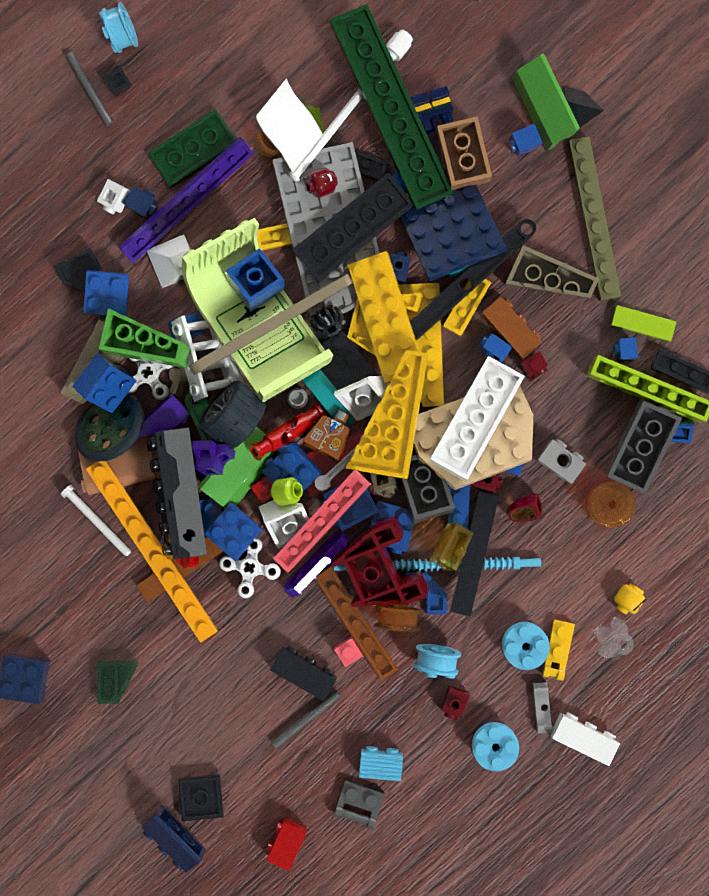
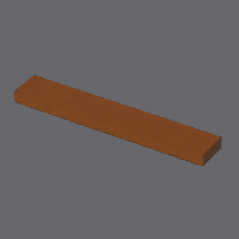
M207 537L205 538L207 554L198 556V566L182 568L174 560L173 563L182 577L185 578L222 553L223 550ZM155 573L136 585L147 603L166 591Z
M332 566L321 571L315 579L380 680L383 681L398 671V667L358 607H351L353 598Z

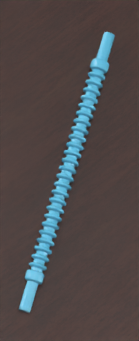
M489 557V560L484 558L482 568L484 570L486 568L492 570L495 567L498 570V567H501L503 570L504 567H507L509 570L512 567L515 570L520 569V567H541V558L520 559V557H512L510 559L507 557V559L501 557V559L495 557L493 560ZM426 558L424 561H421V559H418V561H415V559L409 561V559L397 561L395 559L393 564L396 571L400 569L401 572L404 569H407V572L410 569L413 571L415 569L419 571L421 569L425 571L427 569L431 571L436 569L439 571L440 568L443 571L446 568L449 571L451 568H454L456 571L457 568L461 567L462 558L460 560L456 558L454 560L450 558L445 560L442 558L441 561L436 558V561H433L432 558L430 561H427ZM344 563L334 567V571H347Z

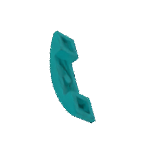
M320 369L302 379L332 418L340 410L349 416L344 426L348 427L356 421L353 415L336 398L334 392L337 389Z

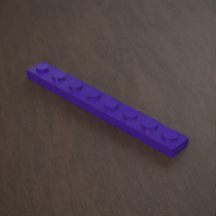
M241 137L235 140L118 247L132 263L138 260L254 154Z

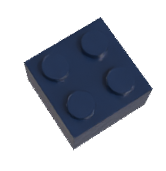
M11 653L3 656L0 674V698L39 704L44 701L50 659Z

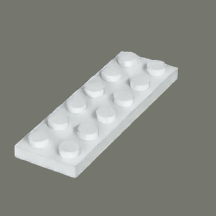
M488 356L429 462L467 482L525 376Z

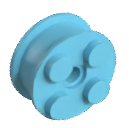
M119 2L117 7L109 10L103 8L99 12L101 21L105 24L102 30L106 39H111L110 43L115 53H122L123 48L131 45L138 47L134 26L122 2Z
M519 622L509 627L502 639V650L507 660L514 667L522 670L535 669L542 665L548 657L549 640L537 625L530 622ZM529 643L527 648H522V645Z
M435 644L416 645L418 656L417 661L413 663L415 670L425 672L424 675L431 678H436L437 675L455 678L459 672L456 665L457 659L461 657L460 651Z
M490 722L484 724L475 732L472 739V751L477 762L483 768L490 771H503L511 767L516 761L519 754V743L517 737L508 726L499 722ZM499 744L497 749H492V745Z

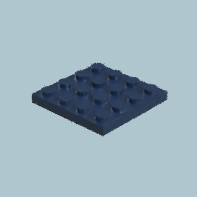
M477 185L453 190L452 195L415 211L414 207H412L400 217L429 282L507 251L506 245Z

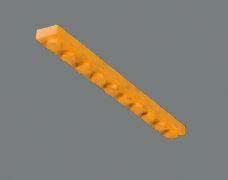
M99 461L86 469L200 643L218 632L217 627L186 580L182 577L172 559H167L166 556H163L161 542L108 462Z

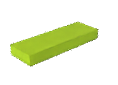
M617 305L610 326L671 342L676 321Z

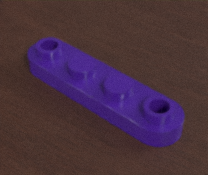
M342 531L332 534L287 581L284 586V592L290 597L301 595L304 588L318 577L319 572L332 562L337 553L346 548L348 537Z

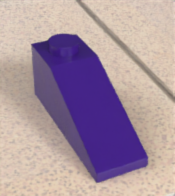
M172 393L169 394L144 417L143 428L138 438L151 435L154 432L175 428L177 425L182 426L189 419V411Z

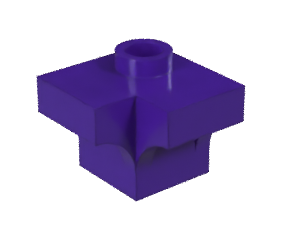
M193 441L192 445L195 453V469L203 475H223L225 464L235 458L236 451L234 449L231 450L227 444H217L213 441Z

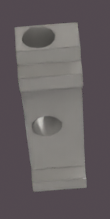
M534 682L532 687L537 733H550L553 728L547 682ZM543 704L547 705L546 710H541Z

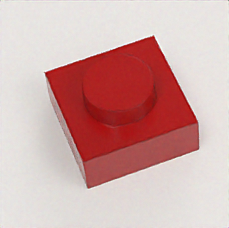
M267 476L251 486V489L262 504L272 498L271 488L273 483Z

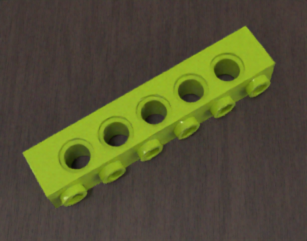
M600 355L593 358L586 375L587 377L698 423L707 422L709 417V400Z

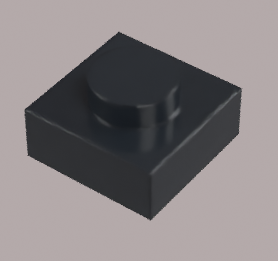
M121 66L103 77L115 97L133 86Z

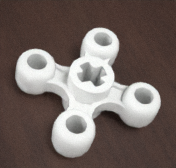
M129 358L137 364L138 372L133 376L137 381L128 393H134L141 384L147 383L152 388L153 396L158 400H164L169 395V389L160 382L159 375L162 370L171 369L174 366ZM149 368H151L150 370L153 371V375H149L147 378L144 372L149 371ZM162 388L164 393L159 396L158 390Z
M258 537L254 540L257 542L258 547L253 549L250 545L247 548V556L243 560L234 561L229 555H225L219 561V566L223 571L237 570L242 574L243 580L238 586V594L242 598H249L253 595V579L255 576L264 575L270 580H275L281 573V569L277 564L263 565L258 561V553L263 546L261 539ZM225 560L231 561L230 567L225 566ZM247 562L255 565L253 573L252 571L247 572L245 570ZM270 568H274L276 570L275 575L269 574ZM247 586L249 593H244L242 588Z

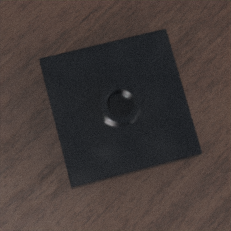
M220 774L178 779L182 821L224 817Z

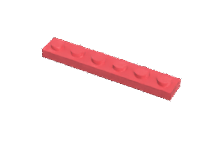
M354 470L273 559L289 573L371 484L357 470Z

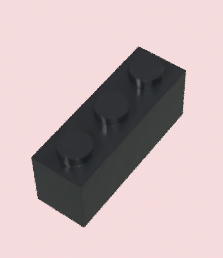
M283 646L270 671L325 701L337 680V677L334 675L335 672L326 666L323 669L317 666V661L309 656L301 657L298 655L299 651L295 648Z

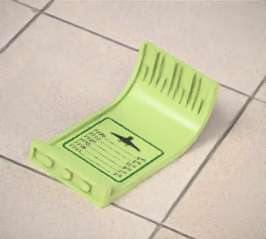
M255 218L249 221H242L237 228L231 231H224L218 238L207 240L200 248L196 250L191 249L182 257V274L187 289L201 315L222 346L294 305L283 290L250 312L227 281L225 271L259 249L257 240L259 223ZM301 315L229 355L253 392L262 402L267 401L328 365L333 358L329 349L325 351Z

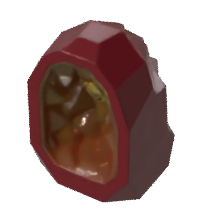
M529 494L526 497L517 499L516 502L510 504L507 508V515L510 520L518 523L534 521L542 517L543 512L542 502L538 494Z

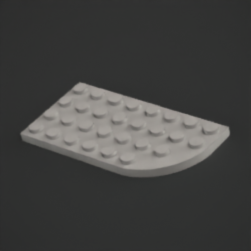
M353 142L321 149L299 177V181H294L290 178L289 173L291 171L283 157L272 160L293 248L365 192ZM326 167L335 173L338 185L334 193L316 198L312 193H308L305 182L310 172ZM376 237L318 283L295 255L305 298L347 274L352 280L348 264L379 254ZM354 284L308 310L310 320L311 316L316 314V310H321L323 306L325 308L329 305L337 306L342 314L353 309L358 297Z

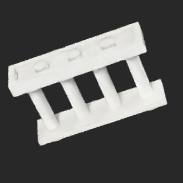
M181 316L171 322L176 340L191 348L185 372L194 402L208 397L207 391L225 388L233 381H241L245 385L241 372L230 356L203 370L221 368L224 380L204 384L201 372L194 375L189 368V365L197 361L195 351L211 348L218 349L222 344L205 320L187 323L185 316ZM210 329L213 340L192 343L190 331Z

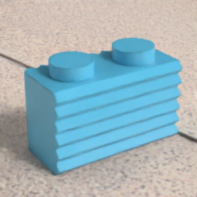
M366 746V749H361L359 777L401 781L403 753L395 748L378 751V747Z

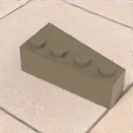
M522 245L505 284L588 299L591 298L599 278Z
M100 319L61 391L63 395L82 404H85L87 400L72 386L95 355L99 353L116 364H119L125 358L110 355L99 350L105 324Z

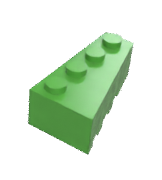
M108 308L99 350L115 356L181 368L187 367L191 349L189 346Z

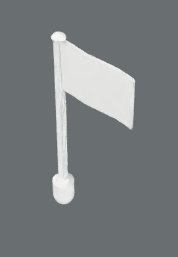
M405 30L396 32L386 44L393 61H400L412 45L413 38ZM287 78L257 114L256 120L266 137L281 153L291 171L289 176L292 180H300L299 177L363 96L360 89H358L322 134L311 113L296 97L288 84Z

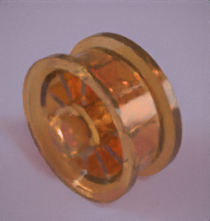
M603 482L593 487L586 499V510L589 517L596 524L610 528L619 527L627 523L633 516L635 499L630 489L618 482Z
M400 604L376 605L379 613L378 622L374 623V627L398 632L420 631L417 623L418 614L422 613V609L405 607V605Z

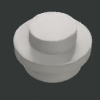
M295 388L288 393L287 401L291 407L300 409L307 404L308 396L303 389Z

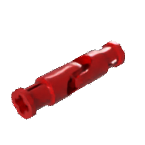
M313 405L306 413L298 414L287 423L264 435L263 439L259 442L250 444V453L257 461H260L265 454L270 451H276L295 437L311 429L312 425L325 415L320 406Z

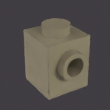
M370 473L374 491L383 497L393 496L396 491L401 490L398 477Z

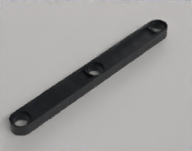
M530 219L520 221L502 238L506 245V252L473 264L410 321L416 341L535 234L536 224ZM523 224L531 225L532 232L530 234L522 233L521 226ZM468 279L471 282L470 289L463 290L459 285L460 281Z

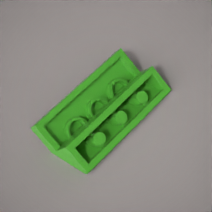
M544 53L515 72L512 80L547 151L554 148L559 141L573 136L580 129Z
M256 427L244 442L234 448L236 451L235 458L225 464L223 475H207L198 488L224 508L231 502L237 506L251 489V486L263 474L262 471L266 468L265 462L273 456L276 458L279 454V449L274 452L270 451L260 461H257L250 453L249 446L262 440L266 434Z

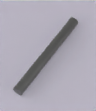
M73 52L66 55L67 60L105 126L112 125L113 121Z
M335 690L326 697L325 701H321L271 742L272 745L277 749L340 698V694Z

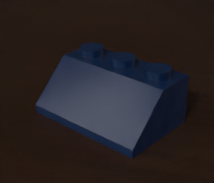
M163 805L142 826L144 835L149 840H154L158 844V849L164 855L168 854L173 859V864L179 870L183 869L185 872H188L202 860L206 849Z

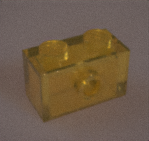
M457 523L447 524L430 561L445 570L456 571L474 533Z

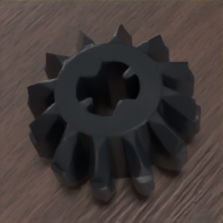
M332 305L326 308L323 306L321 310H316V314L312 315L309 321L314 335L323 340L338 334L346 323L341 310L337 306L333 307Z

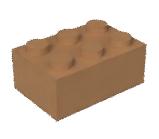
M478 116L437 126L436 136L446 177L452 190L490 182L492 173Z

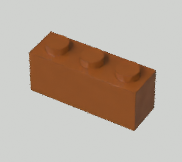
M500 296L480 316L504 342L512 346V352L522 361L542 343L539 340L541 336L535 329L530 330L526 325L527 320L520 313L517 315L512 309L514 306L507 298L503 299Z

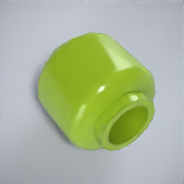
M293 477L277 479L271 488V496L276 504L280 506L296 504L303 493L301 484Z

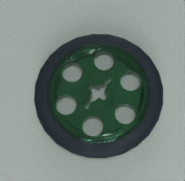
M127 393L113 413L91 403L81 414L75 429V443L80 454L89 460L99 462L115 459L130 449L138 439L144 424V410L141 402L137 397ZM126 411H130L126 418H122ZM99 416L98 421L94 424H91L92 420L95 417ZM127 428V433L120 437L121 431ZM96 434L95 439L89 442V438ZM110 440L109 446L103 448L104 443Z

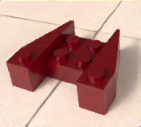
M396 515L376 522L336 556L332 563L333 567L344 563L358 595L354 596L351 607H366L367 605L379 604L381 606H388L389 604L408 605L424 599L428 595L429 587L422 572L418 571L400 578L386 549L387 546L401 541L404 535Z

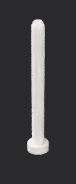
M69 485L60 495L63 498L68 497L125 556H128L131 550L74 493L73 490L75 488Z

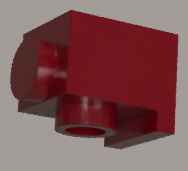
M540 351L519 364L529 381L548 371L546 368L548 364Z
M500 473L491 476V482L488 484L483 479L470 484V486L495 492V489H500L503 478L499 477Z
M449 685L441 706V710L445 712L444 716L456 720V717L462 718L470 697L469 692ZM457 701L459 703V706L457 708H452V702Z

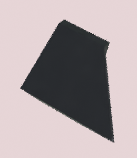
M565 87L564 96L579 127H582L604 111L586 92Z

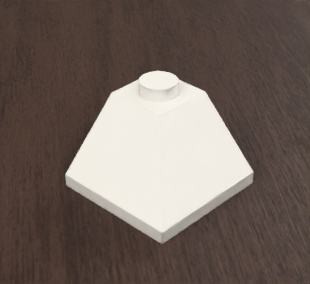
M185 235L147 250L162 288L184 280L182 257L187 251L191 250Z
M369 376L335 391L334 395L353 417L359 421L374 413L389 383L384 382L383 376Z
M273 500L259 506L264 523L278 549L284 547L309 520L302 503L280 506Z

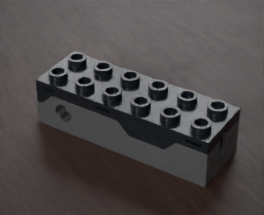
M189 428L154 432L149 435L150 439H147L148 452H152L153 460H150L151 472L155 473L156 481H153L154 493L158 494L156 511L157 514L161 515L159 532L160 535L164 536V543L161 545L163 556H166L167 559H173L182 568L195 567L199 564L198 556L207 554ZM188 532V537L184 539L183 534Z

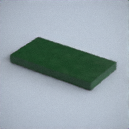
M215 108L148 152V155L169 187L172 188L215 160L236 138Z

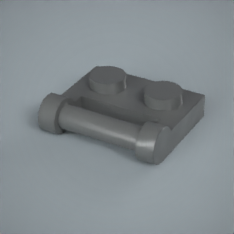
M345 779L334 817L340 818L341 816L365 824L367 828L374 829L385 792ZM344 803L371 811V815L367 817L344 809Z

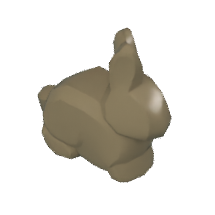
M172 367L169 371V376L173 383L169 394L172 393L177 397H182L183 385L186 382L189 383L185 368ZM212 369L201 372L204 383L208 380H215V374L212 372Z

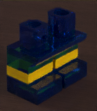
M447 86L429 91V95L426 92L410 97L426 134L435 131L433 121L440 119L441 125L453 122L452 114L454 109L450 102Z

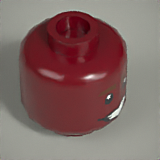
M326 167L310 172L305 182L308 193H312L316 198L334 193L338 185L335 173Z

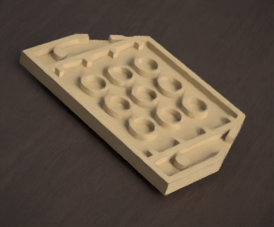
M520 386L467 482L429 462L464 398L418 414L413 444L416 454L421 462L426 463L436 472V475L444 479L454 490L532 460L533 413Z

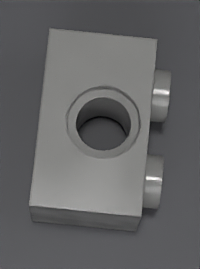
M552 439L544 447L536 461L566 483L572 484L586 465L582 461L584 458L575 451L571 453L565 449L567 445L559 439L556 441ZM560 454L564 455L567 459V463L564 466H560L557 463V458Z

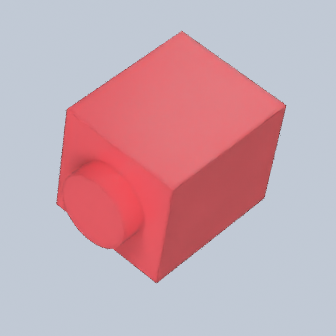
M352 636L334 647L335 652L345 667L363 657V652Z

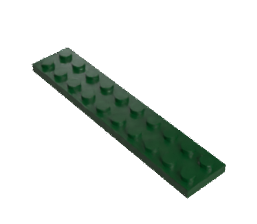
M368 4L330 19V26L405 190L414 205L415 211L452 195L453 190Z

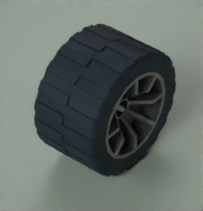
M233 381L219 392L207 407L200 420L199 429L217 444H227L233 450L244 442L257 427L265 412L266 402H262L241 381Z

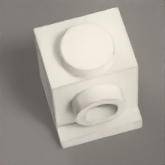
M107 179L97 202L103 204V209L109 213L114 214L115 211L121 213L124 208L123 203L131 190Z

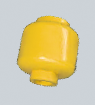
M632 583L623 585L614 597L615 603L618 604L616 609L625 615L628 612L636 614L645 601L644 591Z

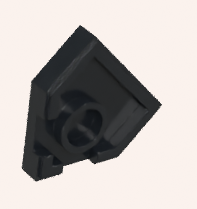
M90 247L54 265V268L64 285L85 291L86 271H99L101 265Z

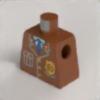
M340 410L337 411L333 419L325 415L322 416L304 438L305 446L339 463L351 433L350 429L344 426L349 416Z

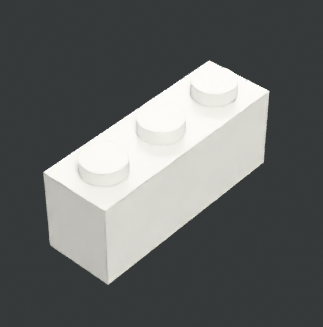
M567 712L566 715L560 713L550 733L552 739L610 766L620 745L615 739L616 736L608 731H604V733L597 731V726L587 721L585 724L578 722V717Z

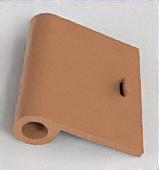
M134 420L85 432V442L93 451L103 452L110 450L126 438L125 434L131 430ZM149 435L138 438L124 454L107 461L124 487L155 479V473L151 472L150 460H153L152 452H148L147 439H150ZM78 451L84 479L81 480L83 492H87L88 495L101 493L86 470L97 461L85 458Z

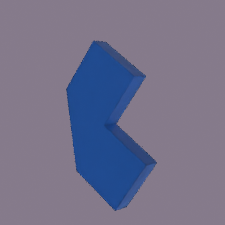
M406 572V576L416 572ZM422 572L429 587L426 597V614H447V593L427 572Z

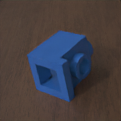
M492 333L489 337L484 336L478 345L484 351L483 355L485 357L495 358L500 363L503 362L512 346Z

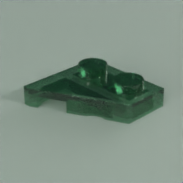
M139 661L97 662V704L120 703Z

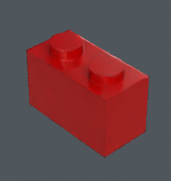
M284 818L282 823L278 822L273 833L277 835L274 843L270 841L265 851L268 854L267 862L290 871L307 833V827L287 818Z

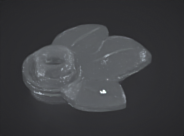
M613 617L610 627L606 626L595 629L594 632L597 640L603 644L598 651V654L601 656L613 658L618 654H629L633 650L634 641L628 635V626L623 620ZM622 640L626 641L624 648H621L619 645Z

